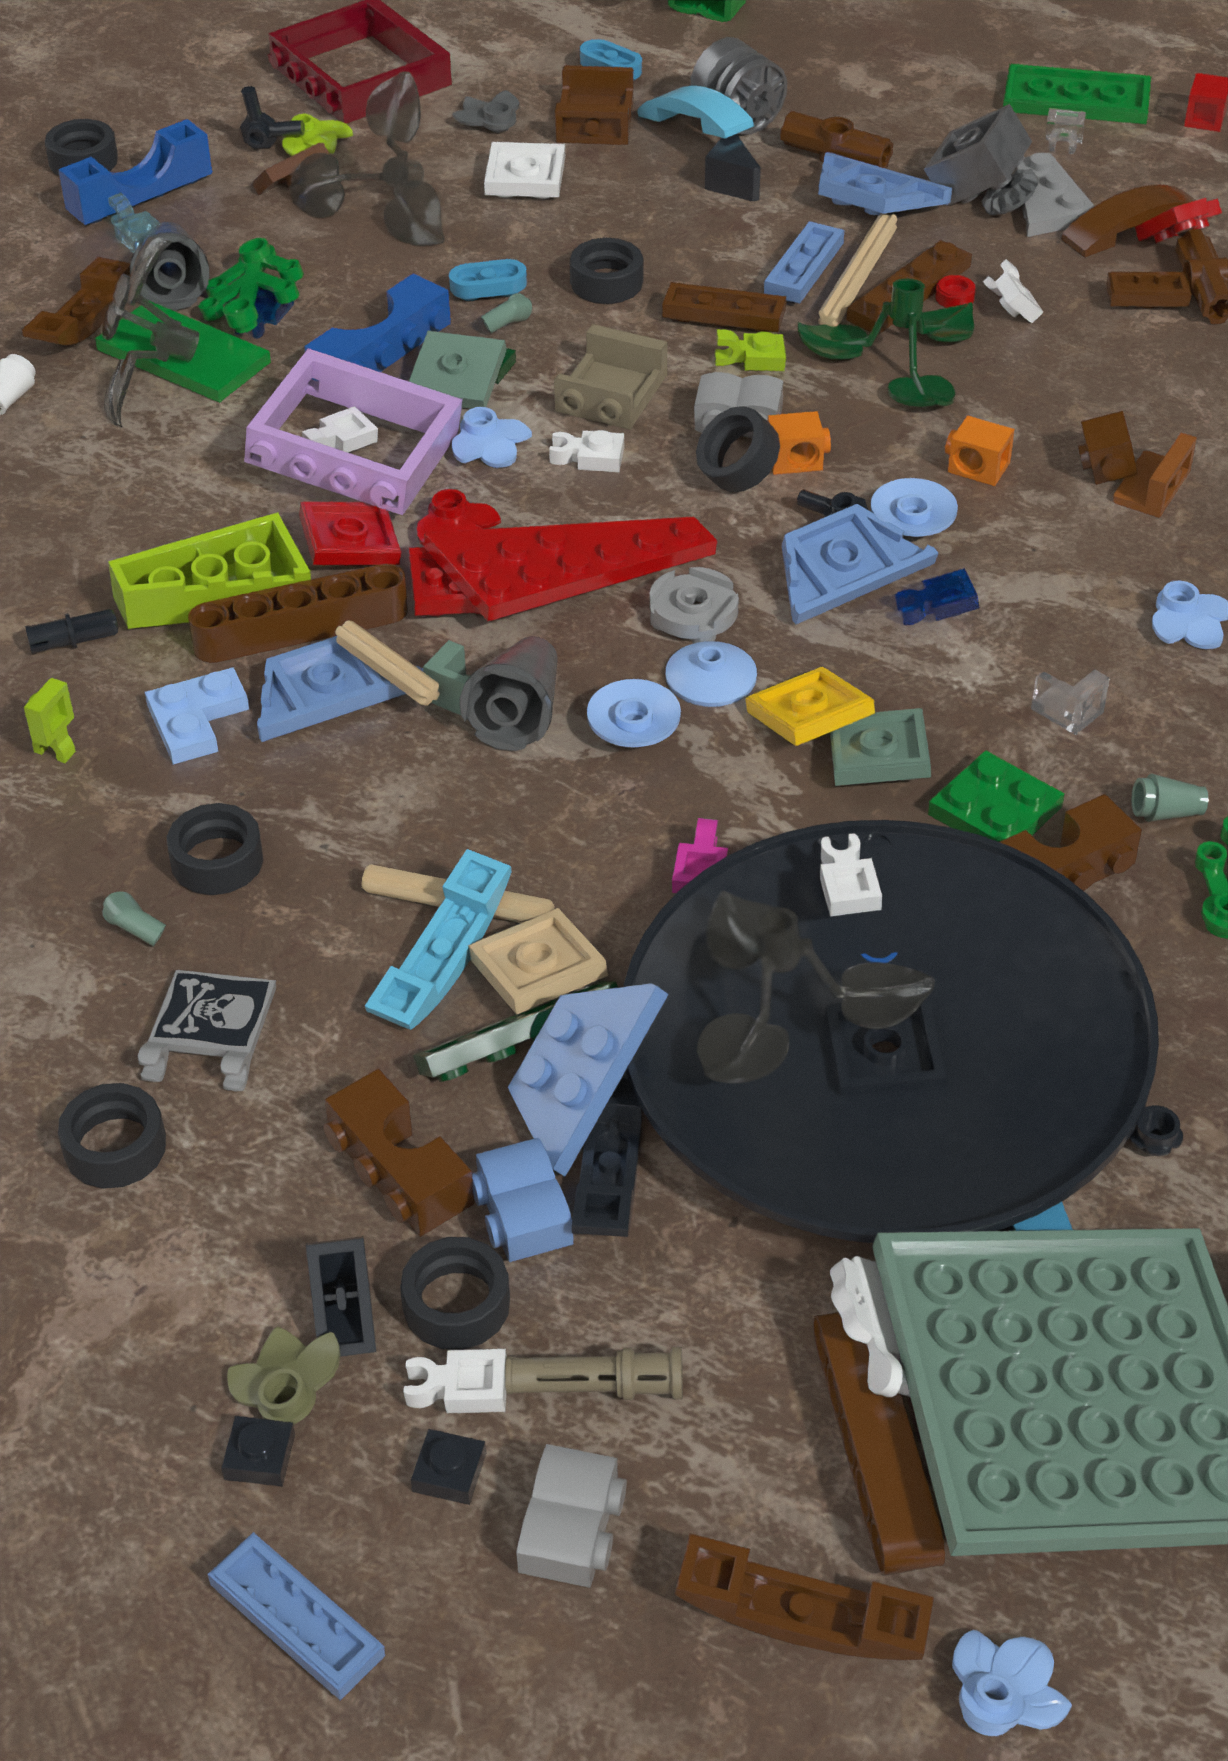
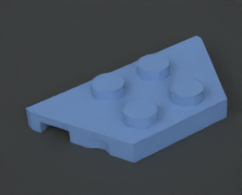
M827 152L824 156L818 194L832 198V202L837 205H856L863 207L864 211L868 214L879 215L880 213L885 214L949 204L951 202L952 188Z
M858 504L784 535L782 552L792 621L795 625L933 565L938 556L937 550L930 545H927L923 550L902 538L904 530L890 522L879 520L874 513Z
M337 636L266 659L265 684L262 686L261 717L257 721L259 738L261 742L406 693L336 642ZM416 666L418 669H420V670L423 672V668H421V667H419V666Z
M643 984L560 995L508 1086L533 1139L540 1138L549 1157L552 1169L563 1176L567 1175L668 996L666 992L656 985Z

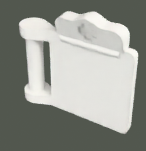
M855 1256L852 1260L843 1258L830 1270L833 1281L831 1299L842 1317L843 1327L847 1335L856 1341L866 1343L870 1354L868 1365L869 1389L873 1393L885 1397H894L897 1393L910 1397L877 1263Z

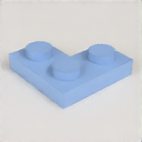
M234 668L212 672L208 675L145 692L147 706L173 765L218 752L217 740L208 721L249 710L247 695Z

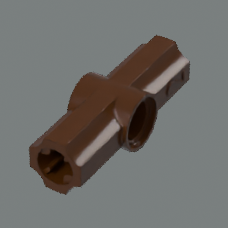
M790 111L785 116L780 132V140L784 141V144L817 153L822 163H824L825 153L829 152L886 169L893 154V143L890 142L889 138L854 129V124L850 119L840 116L829 117L823 120Z
M1190 229L1184 236L1178 238L1175 251L1182 265V272L1187 273L1191 295L1194 294L1202 315L1207 317L1211 324H1223L1228 319L1227 257L1218 258L1210 237L1205 236L1202 229Z

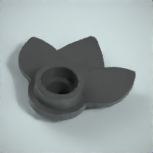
M507 90L498 93L491 102H484L467 96L464 100L463 110L452 113V116L461 124L484 126L491 132L502 133L515 125V112L519 108V100Z

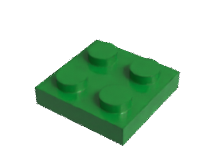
M985 750L929 801L928 815L950 828L978 834L1001 842L1024 830H1027L1033 836L1063 807L1065 793Z

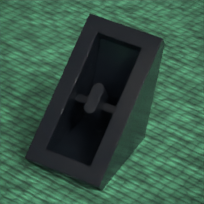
M737 134L728 138H721L705 156V190L752 202L758 201L760 199L761 167Z
M364 1236L306 1243L316 1339L324 1334L334 1333L340 1345V1357L376 1352Z

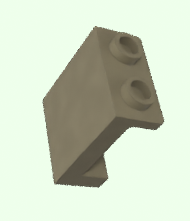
M592 324L586 332L587 353L570 376L558 374L554 379L555 411L631 430L667 376V341Z

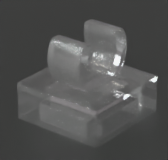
M1049 108L1046 140H1049L1048 147L1050 152L1055 151L1057 141L1069 142V154H1073L1076 151L1077 143L1082 144L1086 112Z

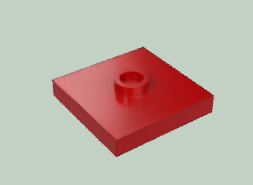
M300 502L299 516L313 565H400L401 550L388 510L365 502Z

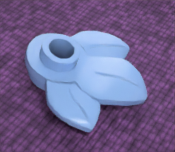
M475 407L464 414V419L460 423V433L452 440V451L454 457L461 463L481 458L486 465L494 468L509 467L517 459L515 443L532 437V432L519 420L498 419L492 409Z
M1172 581L1166 584L1157 596L1156 607L1158 611L1152 618V628L1156 636L1168 644L1184 638L1188 644L1199 649H1215L1220 647L1223 641V631L1220 622L1228 620V601L1215 594H1199L1198 589L1186 581Z
M977 1630L965 1633L959 1640L954 1650L952 1667L957 1677L963 1683L959 1694L962 1715L965 1722L973 1730L986 1736H999L1017 1724L1040 1730L1049 1729L1058 1725L1068 1715L1072 1706L1070 1701L1057 1690L1047 1686L1053 1673L1054 1659L1048 1646L1043 1642L1028 1637H1017L1007 1640L998 1647Z

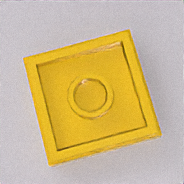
M823 666L745 698L747 712L795 746L875 714L873 698Z

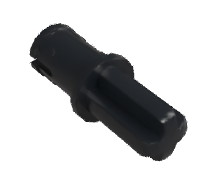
M107 609L70 617L69 613H66L63 619L31 626L27 625L25 629L31 653L36 654L72 645L73 649L77 648V643L116 635L118 633V624L114 611Z

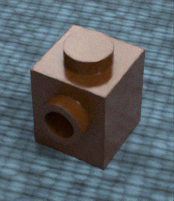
M1123 411L1081 421L1085 444L1078 445L1083 470L1092 469L1096 485L1138 474Z

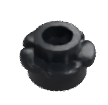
M1152 1105L1145 1107L1130 1136V1140L1136 1148L1141 1149L1147 1154L1166 1156L1171 1153L1172 1148L1177 1149L1182 1144L1183 1131L1180 1129V1120L1172 1110L1164 1106Z

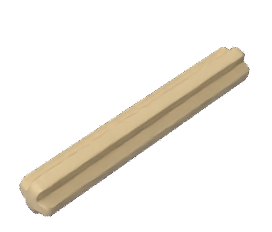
M371 864L364 870L362 888L367 893L440 907L445 899L442 886L447 879ZM504 891L493 918L523 923L554 910V904L549 899Z

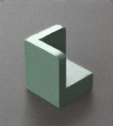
M448 640L423 666V672L439 684L438 691L440 695L437 700H433L431 703L461 715L459 697L465 682L471 675L466 674L464 646Z

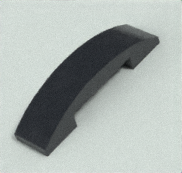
M626 1070L584 1143L580 1181L576 1188L572 1219V1233L619 1237H628L635 1197L643 1109L635 1096Z

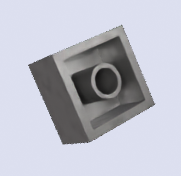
M1009 104L950 131L924 168V171L931 182L952 188L951 202L946 204V206L962 201L963 204L968 203L986 189L998 190L1008 184L1012 179L1011 174L1014 169L1024 161L1023 155L1029 148L1032 140Z

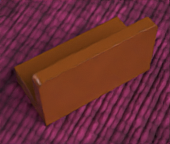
M1181 432L1165 456L1147 450L1143 451L1135 462L1138 474L1124 478L1114 493L1113 503L1160 518L1191 471L1197 437Z

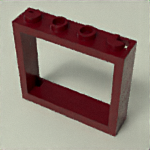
M363 0L268 33L270 54L267 55L271 66L287 77L292 84H295L304 91L309 98L315 100L329 114H332L345 124L452 85L450 52L381 0ZM372 36L407 64L343 87L308 58Z

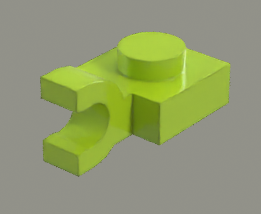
M717 329V346H729V348L725 350L715 349V366L744 363V370L785 371L786 353L783 334H772L770 332L743 333V339L739 340L734 332Z
M50 678L37 693L29 698L24 706L25 716L34 753L42 755L50 746L56 753L57 761L66 763L76 752L74 743L67 731V725L74 719V713L67 683Z

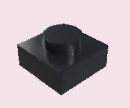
M235 1416L221 1467L224 1480L283 1487L295 1438L293 1422Z
M428 1429L411 1477L412 1492L470 1505L487 1454L486 1441Z

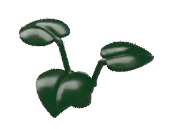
M903 278L893 282L891 302H883L882 311L869 335L859 327L842 324L831 327L828 325L810 326L798 322L797 330L803 343L814 353L831 359H850L861 356L863 347L872 346L889 315L893 319L892 323L895 326L909 328L910 377L893 379L888 384V394L898 403L914 407L953 404L955 389L947 379L941 376H919L917 372V332L919 334H927L929 338L936 341L954 342L969 339L974 333L975 325L972 302L922 312L925 293L924 283L915 279Z

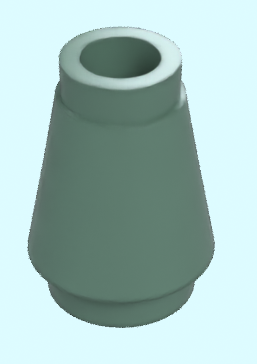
M1149 774L1146 778H1138L1134 783L1131 797L1132 810L1135 816L1144 817L1147 822L1204 815L1208 807V791L1204 786H1196L1156 774Z

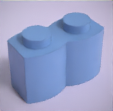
M539 1137L476 1154L477 1172L472 1173L474 1199L477 1206L486 1204L490 1215L485 1216V1223L493 1248L502 1246L508 1261L512 1262L574 1244L572 1217L562 1189L555 1178L545 1147Z

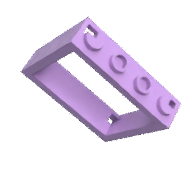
M307 349L246 427L244 462L403 515L451 445L453 438L457 436L462 399L315 350ZM309 394L348 408L355 406L360 412L425 434L401 469L398 470L279 429L303 397ZM396 496H399L398 503L391 500H394Z

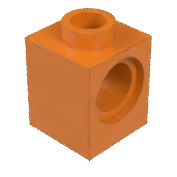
M818 411L768 415V422L779 434L780 441L778 458L772 468L773 475L823 471L824 453H830L831 438L829 428H822Z
M967 415L957 430H951L945 444V454L949 455L948 473L996 486L1010 464L1015 429Z

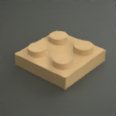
M559 908L468 945L472 963L516 1015L608 976L606 959Z

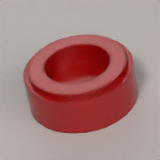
M949 275L937 282L935 299L938 304L945 308L970 302L973 304L976 286L972 280L965 276Z

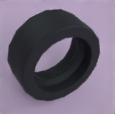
M74 119L60 123L46 134L45 147L49 167L58 176V169L89 157L94 158L109 172L118 162L115 133L108 124L102 121Z
M597 238L581 243L572 251L570 257V284L573 292L580 298L593 303L613 304L631 299L641 291L644 282V258L640 249L633 243L619 238ZM606 268H607V269H617V270H620V271L610 272V273H604V272H596V271H594V270L606 269Z
M746 406L731 407L718 414L707 424L699 437L696 449L697 465L721 489L731 493L746 491L758 485L775 465L780 450L779 434L756 410ZM748 432H754L752 443L747 452L737 462L727 467H722L724 456L730 445L740 436Z
M213 803L195 807L184 812L176 819L166 836L172 874L180 885L195 893L218 895L240 889L259 874L264 861L258 823L249 812L236 805ZM209 839H234L243 844L235 853L220 859H198L187 854L197 844Z
M124 1083L98 1085L83 1091L70 1101L59 1118L58 1138L65 1162L71 1174L87 1185L105 1189L125 1187L138 1182L157 1168L165 1153L166 1133L161 1111L155 1099L140 1087ZM127 1119L144 1126V1131L137 1140L117 1151L96 1152L84 1148L80 1143L88 1131L108 1120Z
M446 1237L432 1241L412 1254L402 1270L400 1291L404 1316L409 1329L427 1344L440 1349L464 1350L483 1344L499 1332L509 1315V1274L502 1257L488 1244L470 1237ZM451 1273L470 1274L482 1279L489 1287V1295L485 1301L474 1309L461 1313H442L428 1307L423 1302L422 1292L436 1278Z

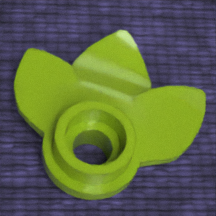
M298 114L289 121L303 120L305 134L286 136L282 141V146L289 155L293 156L320 142L324 143L328 152L332 154L337 146V138L353 136V131L350 126L341 121L318 120L310 114Z

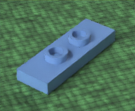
M254 1532L208 1573L210 1585L339 1700L385 1657L383 1644Z

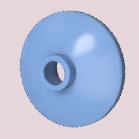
M903 478L888 482L878 488L871 499V512L879 520L890 522L904 530V536L922 537L937 534L952 525L957 516L958 505L954 495L944 486L926 479Z
M705 641L685 646L674 653L666 665V682L670 690L686 702L705 707L725 706L743 699L752 691L757 679V669L753 659L742 649L723 642Z
M626 679L610 683L599 689L592 696L587 706V720L593 732L601 739L623 747H644L663 741L676 730L681 717L679 701L670 690L658 683L642 679Z

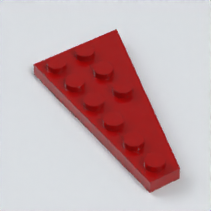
M695 517L424 533V548L487 621L716 554L717 539Z

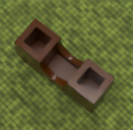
M1103 794L1066 811L1060 843L1061 848L1049 847L1039 843L1027 830L1011 836L1000 843L1011 846L1038 859L1085 891L1093 883L1112 874L1123 873L1135 864L1142 829L1106 794Z
M379 1068L324 1099L328 1121L324 1124V1132L328 1141L337 1152L341 1153L345 1150L352 1158L354 1167L366 1186L371 1188L375 1185L384 1195V1200L390 1213L399 1223L406 1221L419 1237H422L474 1205L472 1171L440 1136L418 1148L405 1149L396 1146L412 1136L409 1101Z

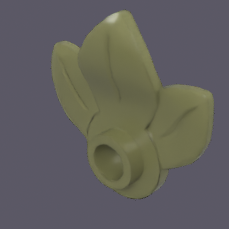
M276 1327L272 1330L262 1347L256 1364H239L228 1369L229 1391L240 1404L258 1408L264 1419L293 1422L294 1425L311 1412L316 1401V1392L334 1377L339 1367L341 1355L338 1340L334 1333L330 1332L318 1337L306 1347L293 1334L281 1327ZM292 1397L290 1400H288L287 1402L283 1403L286 1399Z

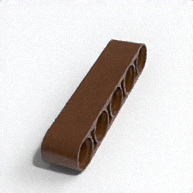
M379 564L201 603L192 608L188 614L194 654L203 662L216 663L337 636L335 633L337 627L343 626L346 621H353L364 630L396 623L406 617L408 613L405 573L396 565Z
M839 1312L814 1316V1337L819 1360L875 1560L881 1575L886 1576L944 1565L945 1548L940 1523L901 1394L897 1393L894 1397H885L875 1394L869 1389L868 1365L870 1354L866 1343L856 1341L847 1335Z

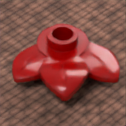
M444 489L433 495L432 501L428 506V515L419 520L417 524V536L420 544L424 546V533L487 529L500 524L501 518L492 506L485 503H469L461 491Z

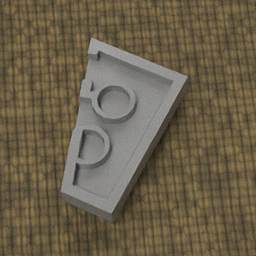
M1050 152L1035 153L1029 157H1024V161L1015 168V172L1019 169H1032L1039 178L1038 186L1033 195L1022 207L1023 217L1026 218L1027 237L1065 230L1080 216L1094 207V204Z

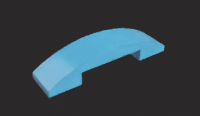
M702 86L678 88L645 102L637 109L638 117L658 122L677 114L700 118L703 133L721 138H728L754 127L753 119L736 102L718 91Z
M469 849L465 851L442 886L445 896L444 901L401 967L398 969L390 966L366 1003L365 1009L367 1012L409 1030L413 1029L431 1013L448 993L470 961L468 945L482 940L512 872L510 865Z

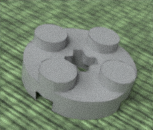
M689 567V574L676 577L675 570L660 576L650 589V621L653 628L676 637L690 639L693 643L715 641L716 635L730 628L738 616L739 597L738 593L736 594L733 591V582L726 575L716 570L703 567ZM696 601L702 602L701 604L692 605Z

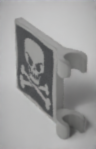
M176 970L149 1040L140 1048L138 1054L139 1064L144 1065L141 1079L152 1082L162 1081L166 1072L169 1051L223 1057L220 1065L221 1072L226 1075L223 1088L225 1090L243 1091L247 1084L251 1059L276 990V980Z

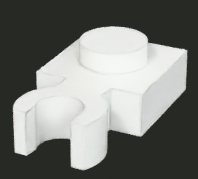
M604 430L583 431L581 438L573 437L565 432L553 433V446L549 448L551 464L565 465L571 462H578V470L620 471L624 451V433H612Z
M855 833L849 834L848 849L846 850L834 849L831 846L829 837H823L821 841V861L823 864L820 866V881L830 916L881 910L882 893L872 859L859 860L860 840Z
M506 1349L448 1350L447 1365H436L432 1360L424 1357L406 1360L408 1378L410 1380H426L425 1383L419 1386H404L406 1405L413 1408H423L433 1404L437 1399H444L447 1413L505 1412Z

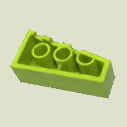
M278 512L108 561L113 598L128 629L189 622L188 614L191 609L201 603L311 579V572Z

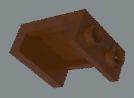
M563 66L560 103H556L555 108L556 143L628 145L634 101L633 68Z

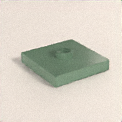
M428 331L409 382L462 399V408L487 407L507 351L505 340Z
M920 708L875 712L871 716L830 732L835 786L931 777V764L923 710Z

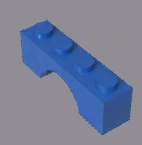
M188 119L156 131L152 147L146 157L138 165L127 171L109 172L92 157L58 169L65 208L84 225L99 222L106 216L121 210L131 209L138 203L153 197H161L168 191L185 184H193L200 178L213 174L208 136Z
M413 273L387 290L389 316L384 321L368 328L356 330L331 328L305 345V352L307 349L315 350L381 372L422 344L428 331L439 332L451 324L449 290Z

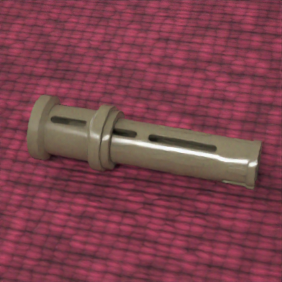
M625 1347L623 1350L617 1351V1356L513 1358V1356H507L505 1363L506 1394L617 1392V1396L623 1397L624 1400H633L635 1394H671L673 1400H682V1347H672L670 1353H635L632 1347Z

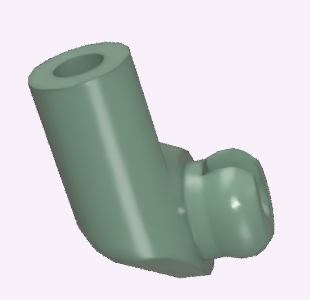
M515 293L506 302L482 315L481 319L487 330L492 334L509 323L528 319L532 313V302L523 294Z
M127 892L111 893L103 902V917L109 924L119 926L153 947L166 928V924L144 912L132 895Z

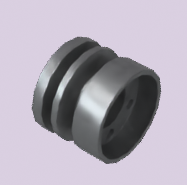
M726 37L715 41L704 50L696 62L691 75V86H702L718 91L736 102L753 119L754 127L739 132V134L751 135L768 126L781 110L787 95V78L784 70L738 38Z

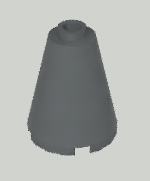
M163 222L158 224L140 243L132 255L130 278L136 293L141 298L143 297L173 311L193 305L209 284L210 270L205 253L192 237L176 223Z
M536 636L521 639L476 670L465 682L459 697L460 712L464 721L466 722L468 719L477 730L474 735L482 742L500 750L518 751L525 749L528 744L535 741L538 742L544 737L552 720L558 665L557 652L547 640Z

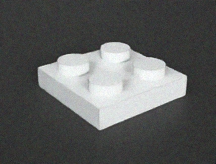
M492 142L484 181L485 195H496L501 198L532 196L537 199L559 197L565 163V144Z

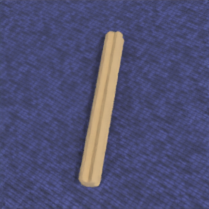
M880 213L818 312L820 316L818 323L820 325L831 327L839 325L847 312V307L853 302L896 231V222L898 220L896 215H888L887 213Z

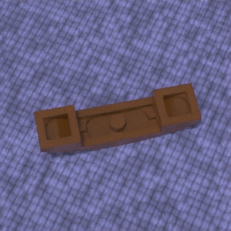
M1146 185L1133 188L1110 197L1084 213L1062 232L1061 240L1085 258L1115 247L1117 233L1138 226L1173 207L1196 200L1182 189L1169 185Z
M97 257L80 273L81 289L56 313L41 311L22 329L23 337L61 345H72L88 338L101 327L119 303L130 281V263Z
M689 1534L675 1595L691 1605L749 1631L799 1646L863 1658L885 1660L923 1659L934 1597L872 1581L869 1593L750 1562L748 1561L750 1553L748 1548Z

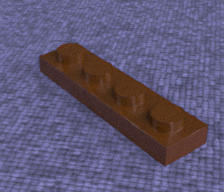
M942 240L938 241L847 307L846 321L871 332L882 311L883 302H891L892 285L895 280L909 278L924 283L925 301L936 293V285L940 279L949 275H960L971 267L972 254L956 247L953 243ZM889 315L878 335L893 325V319Z

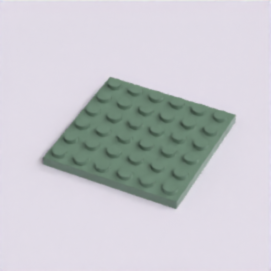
M1200 1228L902 1232L877 1234L872 1247L951 1556L1228 1544V1305Z

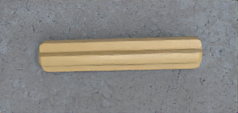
M346 621L343 626L337 627L335 631L337 635L336 642L422 706H428L433 700L438 699L440 695L438 682L355 622Z

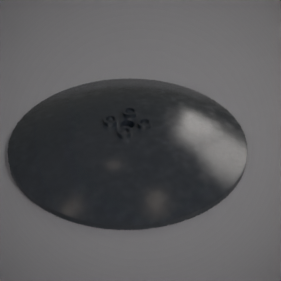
M895 820L843 821L785 832L734 852L702 871L682 887L659 911L644 932L632 956L623 986L654 984L668 994L627 1066L626 1071L635 1096L645 1115L670 1150L695 1174L719 1192L754 1212L782 1224L811 1233L855 1242L874 1243L878 1233L997 1231L1035 1217L1059 1204L1093 1180L1115 1158L1132 1135L1146 1107L1156 1071L1159 1033L1153 992L1142 963L1129 940L1113 919L1086 892L1064 875L1038 859L1011 846L981 835L946 826ZM855 833L860 840L859 860L872 859L882 893L881 910L830 916L820 881V866L823 864L821 861V841L823 837H829L831 846L834 849L846 850L848 849L849 834ZM891 953H897L891 961L883 964L869 962L861 955L867 954L873 958H885ZM885 1041L892 1043L898 1049L891 1053H882L875 1050L872 1045Z

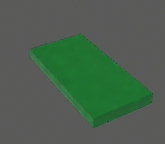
M1009 64L1003 107L1010 104L1015 113L1147 124L1151 76Z
M149 300L95 338L98 351L219 403L271 363L269 350Z

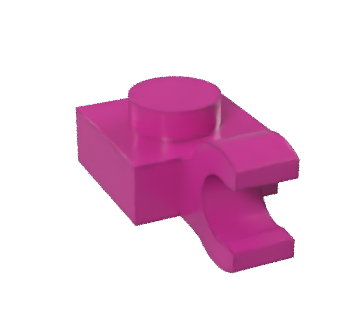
M698 818L694 844L679 843L672 878V893H677L702 871L728 856V848L717 847L718 837L716 836L718 820Z

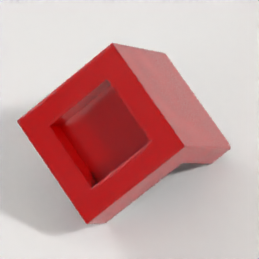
M1203 73L1195 75L1189 94L1184 127L1215 132L1221 131L1228 105V77Z

